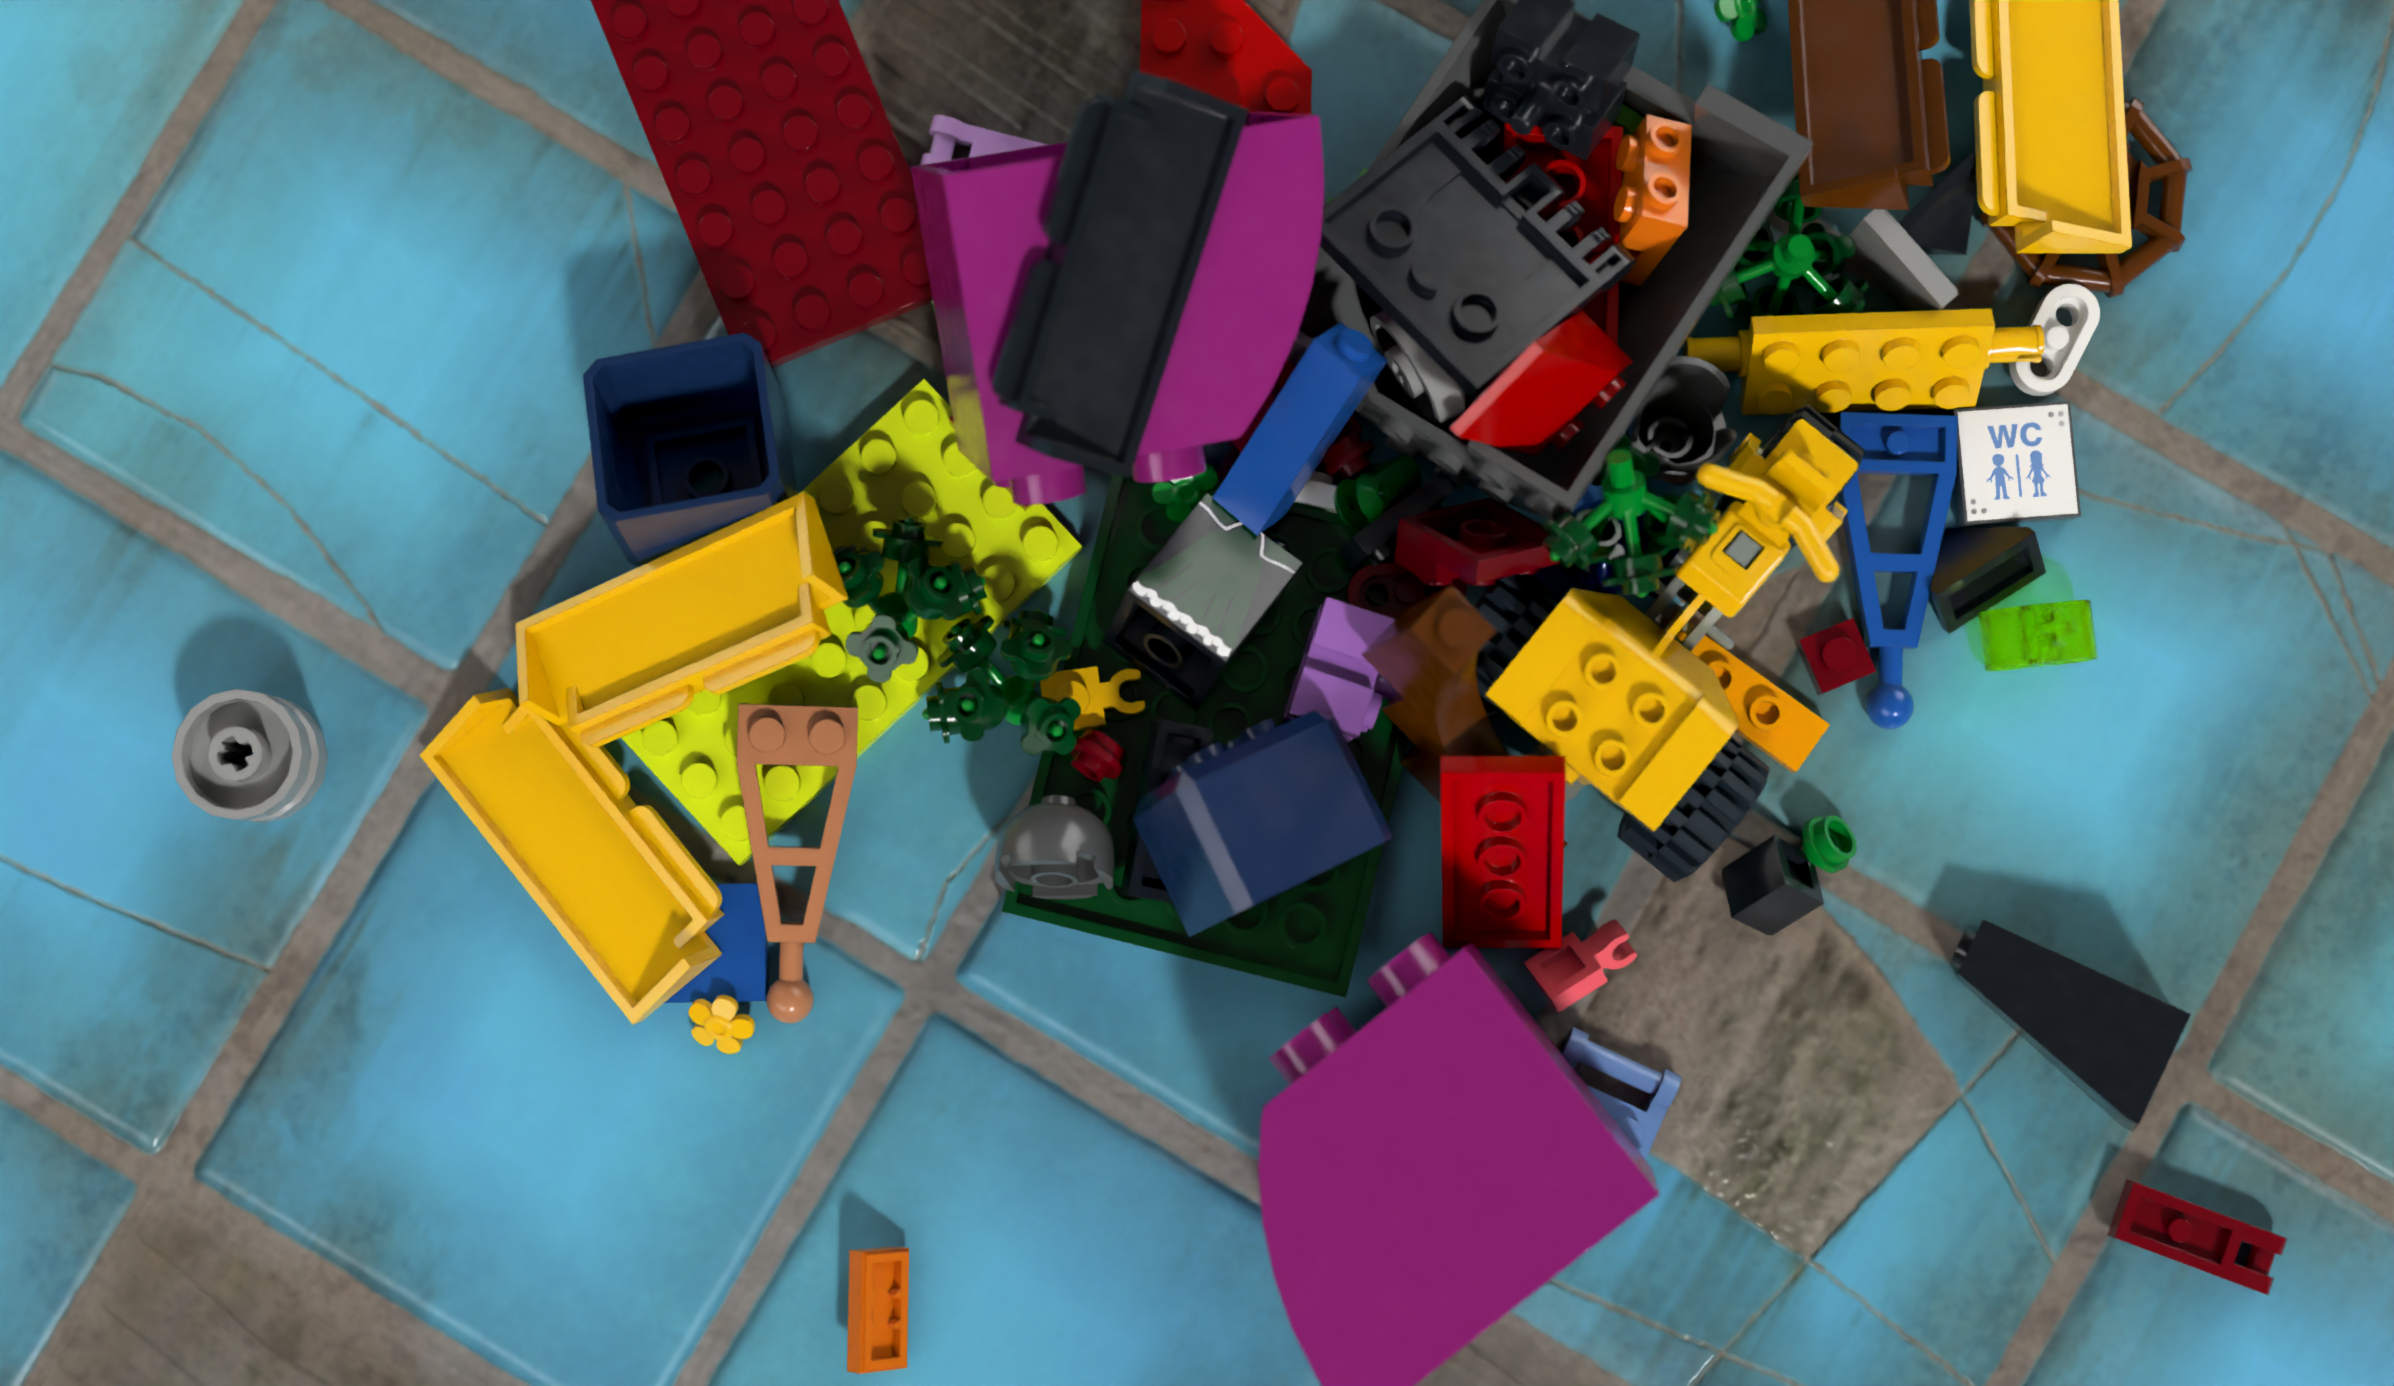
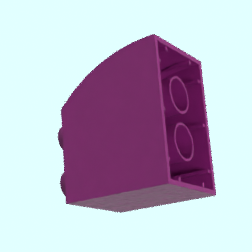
M1261 111L1248 113L1132 469L1135 482H1165L1188 478L1205 472L1207 469L1203 445L1239 438L1247 430L1273 388L1299 330L1313 284L1321 240L1324 169L1319 115ZM1068 142L911 167L958 451L994 482L995 486L1011 487L1013 503L1019 505L1057 502L1071 499L1087 492L1083 466L1050 458L1014 442L1023 413L999 404V397L995 395L992 388L993 378L1028 268L1035 260L1043 259L1049 239L1044 235L1042 225Z
M1431 932L1423 935L1366 980L1387 1009L1357 1032L1336 1006L1330 1012H1326L1268 1058L1289 1086L1263 1106L1261 1115L1258 1173L1262 1223L1273 1276L1291 1328L1316 1378L1322 1386H1415L1660 1195L1652 1167L1476 945L1471 942L1451 958Z

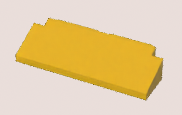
M1969 0L1972 67L1975 73L1982 78L1983 93L1975 98L1973 104L1977 201L1980 209L1988 214V226H2015L2016 253L2121 254L2132 247L2119 0Z
M805 492L797 494L515 623L519 705L557 726L568 722V729L581 735L582 741L585 744L597 748L685 710L692 703L694 694L704 690H708L715 695L723 694L812 655L818 649L820 640L832 635L823 610L848 599L815 499Z
M504 688L473 695L420 754L423 761L632 1025L647 1018L723 954L705 932L725 915L720 909L722 904L721 891L657 811L650 805L637 806L627 794L630 789L628 775L604 745L593 748L582 741L581 735L568 729V722L559 726L519 705V699L512 690Z

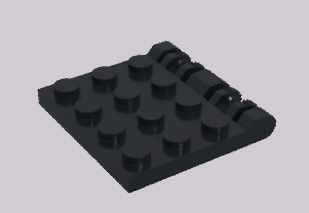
M1465 95L1323 206L1322 233L1319 246L1472 399H1475L1493 384L1536 339L1577 314L1599 294L1607 292L1632 269L1636 259L1621 244L1616 243L1589 265L1588 263L1611 240L1612 236L1603 227L1590 232L1581 242L1571 248L1562 237L1578 225L1585 210L1574 200L1545 222L1543 218L1560 204L1566 195V191L1536 162L1528 166L1506 184L1504 181L1521 166L1527 157V153L1516 144L1504 151L1489 165L1478 156L1493 145L1501 132V128L1491 119L1486 120L1481 126L1477 127L1482 121L1485 112L1468 95Z

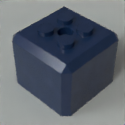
M739 333L596 359L583 374L598 512L628 562L635 567H640L798 494L785 400L762 344L748 334ZM706 471H717L723 474L721 484L714 491L700 493L693 489L694 482L700 474Z
M1313 710L1276 727L1272 718L1243 731L1239 734L1240 737L1223 746L1218 742L1187 758L1188 761L1169 770L1172 775L1171 779L1139 800L1133 821L1189 937L1393 838L1334 717Z

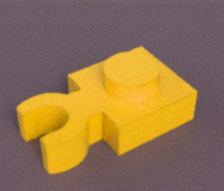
M1098 666L1055 672L1050 678L1040 681L1042 697H1050L1058 702L1065 697H1071L1079 703L1081 713L1075 719L1073 731L1107 726L1104 709L1115 708L1118 712L1125 715H1136L1146 710L1144 701L1129 703L1120 697V689L1123 684L1129 681L1141 680V673L1137 669L1121 670L1111 678L1110 682L1100 683Z

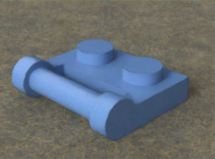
M1572 1027L1563 1042L1560 1053L1573 1069L1580 1062L1650 1094L1644 1110H1641L1587 1085L1646 1160L1667 1109L1677 1094L1681 1083V1075L1665 1068L1661 1073L1589 1041L1588 1033Z

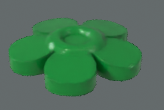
M1761 0L1715 1L1714 9L1718 19L1725 23L1731 22V34L1736 40L1746 42L1753 37V34L1757 35L1766 30L1767 17L1764 11L1757 7L1761 4Z
M1206 464L1207 470L1192 477L1154 482L1152 484V497L1159 504H1167L1165 511L1169 519L1183 522L1192 512L1191 506L1195 508L1206 493L1212 497L1215 495L1210 489L1216 485L1218 477L1212 466Z

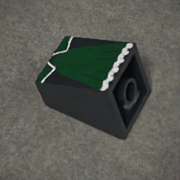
M1206 493L1129 587L1102 642L1197 711L1288 589L1303 562L1294 557L1287 546L1279 540L1268 538L1263 533L1258 536L1217 503L1211 495Z

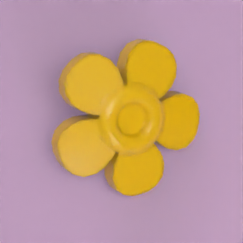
M728 995L717 996L713 1004L705 999H697L692 1003L688 1012L689 1017L696 1023L691 1030L693 1038L704 1046H710L716 1040L717 1048L726 1054H734L740 1051L743 1039H748L753 1035L755 1022L749 1015H735L739 1008L738 1002Z

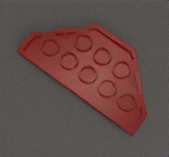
M1142 0L1140 72L1171 79L1248 109V113L1261 111L1311 115L1312 70L1244 0Z

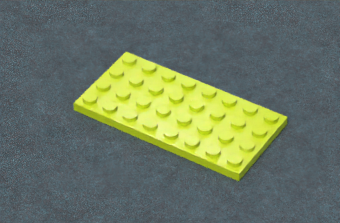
M925 379L917 384L800 493L805 492L815 499L832 552L842 545L850 547L856 543L860 548L866 546L870 552L878 551L882 555L884 539L872 536L873 529H891L892 520L906 519L907 517H913L915 521L926 523L928 525V535L944 539L943 546H931L928 562L930 565L945 567L946 565H951V562L957 559L962 570L972 565L977 575H982L985 578L986 582L983 587L987 598L978 601L982 613L975 615L974 611H971L954 620H946L943 617L935 620H926L918 617L917 632L910 638L918 646L916 660L912 664L900 665L892 671L888 681L878 683L872 681L867 676V667L857 656L850 655L845 647L848 635L854 631L862 632L872 621L875 613L868 605L850 608L840 602L823 610L832 635L821 639L818 649L812 655L723 694L715 695L708 690L694 694L692 703L685 710L621 737L738 865L743 866L753 856L737 768L739 703L858 707V759L936 686V682H941L956 668L953 663L944 668H941L937 663V659L947 648L942 639L953 625L967 618L975 624L982 617L990 615L994 620V624L987 631L992 634L1002 625L1003 621L1012 616L1083 550L1082 545L1043 504H1034L1024 511L1019 504L1013 503L1011 494L1004 487L995 486L994 482L958 451L955 430L949 424V418L952 416L951 406ZM883 557L885 564L880 570L883 576V587L879 593L881 597L887 593L895 592L899 561ZM756 764L768 839H772L836 779L838 766Z

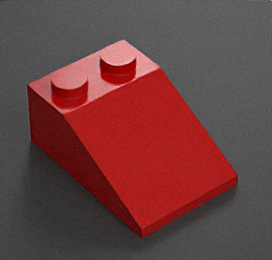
M1582 310L1536 339L1466 410L1450 429L1461 438L1534 456L1551 443L1560 451L1585 426L1578 416L1592 402L1601 410L1626 386L1627 383L1619 375L1633 361Z

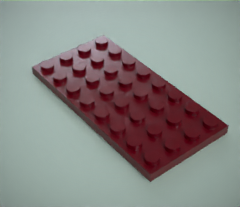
M590 0L728 335L746 333L759 341L763 346L771 368H774L933 301L913 177L839 0Z

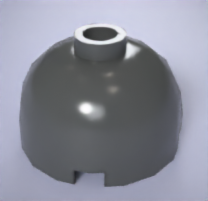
M1062 795L1043 797L1041 804L1026 807L1014 815L1000 833L996 850L995 881L1007 890L1015 892L1017 881L1032 885V897L1068 900L1096 896L1099 883H1104L1107 890L1113 887L1114 849L1113 839L1107 826L1092 812L1077 806V801L1071 797Z

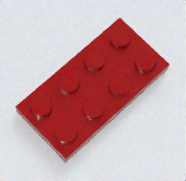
M1441 756L1443 948H1464L1471 942L1477 948H1561L1565 756Z

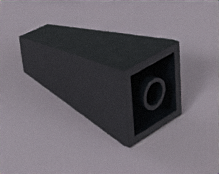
M1986 920L1982 921L1977 933L1966 929L1952 958V961L1961 965L1958 971V980L2119 1125L2134 1132L2146 1111L2191 1014Z

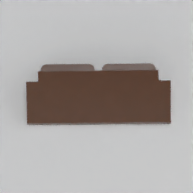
M1788 0L1796 133L1813 141L1810 153L1798 170L1800 198L1804 207L1909 210L1907 185L1933 186L1932 174L1944 171L1951 161L1943 70L1937 60L1922 58V50L1932 48L1940 38L1937 0Z

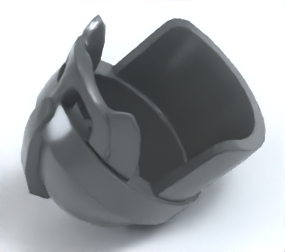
M1675 356L1624 434L1630 438L1631 445L1643 453L1652 452L1657 456L1659 471L1651 478L1676 486L1693 484L1698 481V469L1707 463L1716 464L1736 440V431L1732 428H1726L1721 412L1730 390V383L1727 376L1715 365L1695 357Z

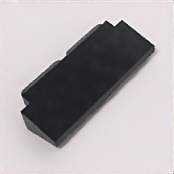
M1133 70L1123 100L1096 93L1094 98H1089L1080 105L1043 220V232L1049 239L1044 258L1035 260L1028 268L992 382L993 391L999 397L998 403L1023 413L1014 442L1050 458L1130 479L1249 112L1248 109L1171 79Z

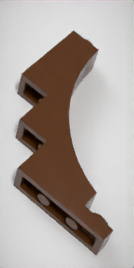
M1452 585L1402 612L1362 653V656L1397 691L1396 695L1381 710L1415 744L1413 749L1400 763L1440 804L1441 756H1508L1485 712L1476 679V659L1479 649L1496 630Z

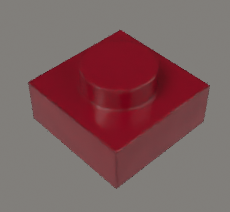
M1854 618L1795 642L1817 695L1876 672Z

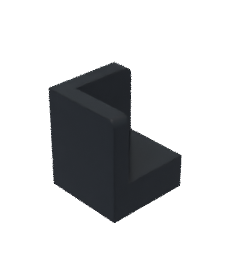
M1775 835L1731 862L1722 870L1731 917L1766 935L1776 934L1824 904L1815 865L1807 859L1803 850Z

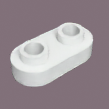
M2077 284L2060 285L2046 294L2038 303L2027 327L2033 325L2042 326L2045 345L2044 353L2041 354V361L2045 364L2047 371L2045 377H2039L2031 371L2030 362L2010 363L2011 378L2015 385L2024 393L2032 396H2046L2063 387L2071 378L2100 319L2098 301L2088 289ZM2057 309H2065L2071 314V326H2064L2058 322L2056 318Z

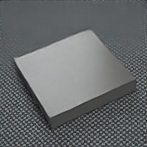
M1887 209L1872 210L1849 235L1856 243L1855 255L1905 311L1941 310L1958 295L1957 288Z

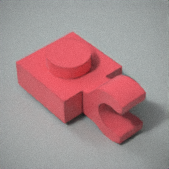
M1612 920L1603 924L1593 935L1582 942L1572 931L1562 938L1561 948H1545L1523 963L1530 977L1559 1013L1607 983L1608 980L1603 972L1604 968H1623L1634 961L1637 954L1626 941L1629 939L1628 933L1617 920Z

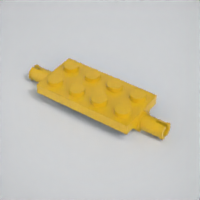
M1991 308L1751 317L1749 330H1738L1737 336L1687 337L1684 342L1685 346H1683V356L1705 360L1715 365L1722 372H1737V376L1741 377L1739 401L1742 415L1792 414L1795 410L1805 405L1811 406L1818 413L1955 409L1976 407L1984 370L1989 367L1990 363H2040L2045 343L2041 325L1995 328Z

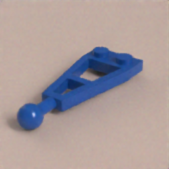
M1840 412L1836 415L1835 426L1865 449L1860 467L1838 497L1840 504L1848 509L1843 519L1864 644L1866 648H1879L1878 686L1867 697L1866 711L1870 720L1878 727L1896 729L1909 721L1914 710L1913 698L1909 691L1902 686L1903 649L1917 648L1930 594V586L1956 478L1958 416ZM1858 474L1933 476L1916 554L1871 553ZM1874 573L1912 574L1900 630L1883 628Z

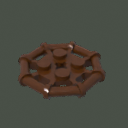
M2133 97L2130 101H2124L2126 137L2130 132L2156 164L2155 166L2147 167L2142 160L2136 162L2128 152L2131 147L2126 142L2131 230L2136 229L2145 234L2148 240L2120 262L2118 261L2117 254H2096L2099 268L2056 263L2060 256L2059 253H2044L2043 256L2041 253H2016L2015 226H1988V214L1983 212L1979 215L1982 227L1990 228L2029 277L2027 283L2038 289L2041 285L2058 287L2064 284H2077L2089 291L2104 292L2108 298L2122 295L2126 285L2169 252L2180 250L2185 241L2181 228L2187 173L2192 171L2193 168L2190 158L2181 157L2142 109L2144 102ZM2154 181H2162L2158 219L2147 213L2150 183Z

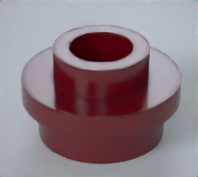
M1358 432L1348 435L1329 448L1321 461L1326 468L1322 473L1328 474L1329 477L1332 476L1333 478L1338 476L1341 481L1347 478L1353 479L1372 465L1367 456L1375 449L1374 445L1370 440L1364 442Z
M1085 729L1081 737H1076L1077 742L1074 749L1070 752L1074 757L1071 762L1073 767L1082 775L1097 782H1101L1104 777L1117 779L1123 770L1120 763L1125 756V751L1107 735L1094 729Z

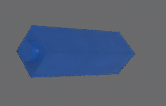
M1341 322L1312 341L1213 496L1217 503L1257 536L1286 515L1388 360L1373 348L1372 342L1364 334L1355 329L1348 328Z

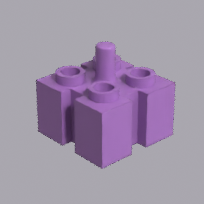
M1326 597L1316 611L1303 651L1304 654L1281 720L1289 722L1313 710L1320 711L1336 719L1346 742L1358 737L1360 732L1366 733L1368 729L1372 730L1381 707L1382 699L1391 700L1397 691L1362 656V653L1395 619Z

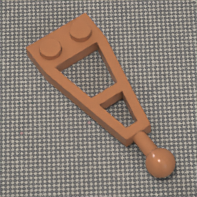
M738 704L737 768L767 942H780L779 979L769 988L766 1003L771 1015L783 1023H797L809 1015L814 1004L812 989L803 980L804 943L816 942L856 771L858 707ZM756 764L838 766L820 847L769 845ZM773 865L816 866L804 922H782Z

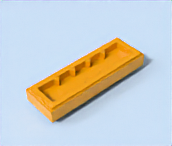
M1680 630L1676 637L1682 641L1686 634ZM1705 635L1691 652L1714 670L1739 722L1735 732L1791 773L1797 772L1830 724Z

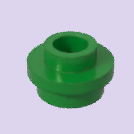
M1830 815L1828 817L1815 816L1805 822L1802 830V849L1807 859L1813 865L1829 873H1836L1846 868L1849 859L1856 854L1857 845L1855 837L1845 821L1838 816Z

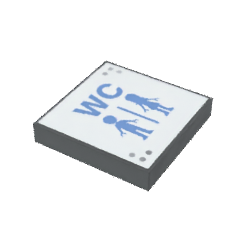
M2070 401L1954 409L1949 412L1951 416H1958L1955 486L1959 527L2068 520L2081 516Z

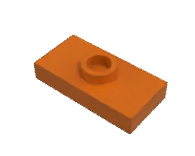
M890 1246L849 1250L847 1372L863 1374L907 1368L908 1247Z

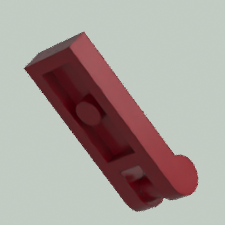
M2126 1179L2107 1236L2269 1295L2274 1278L2268 1275L2275 1254L2282 1256L2287 1242V1238L2128 1179ZM2241 1241L2251 1245L2244 1267L2234 1263Z

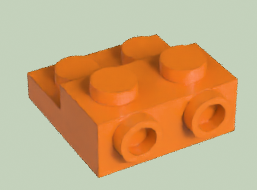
M1647 114L1632 135H1625L1621 141L1617 153L1616 167L1617 170L1623 171L1622 187L1616 197L1613 216L1615 221L1620 222L1619 244L1636 259V263L1620 282L1641 286L1688 227L1692 125Z

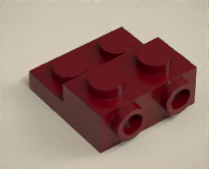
M1490 497L1399 518L1394 562L1416 574L1417 578L1425 584L1444 586L1451 584L1453 579L1459 578L1470 585L1487 586L1493 584L1498 578L1515 574H1536L1543 567L1559 564L1558 561H1552L1549 558V552L1542 543L1548 537L1542 529V524Z

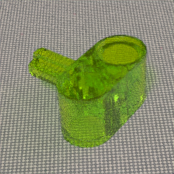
M2090 600L2008 607L1978 613L1984 666L1987 672L2069 664L2098 659Z

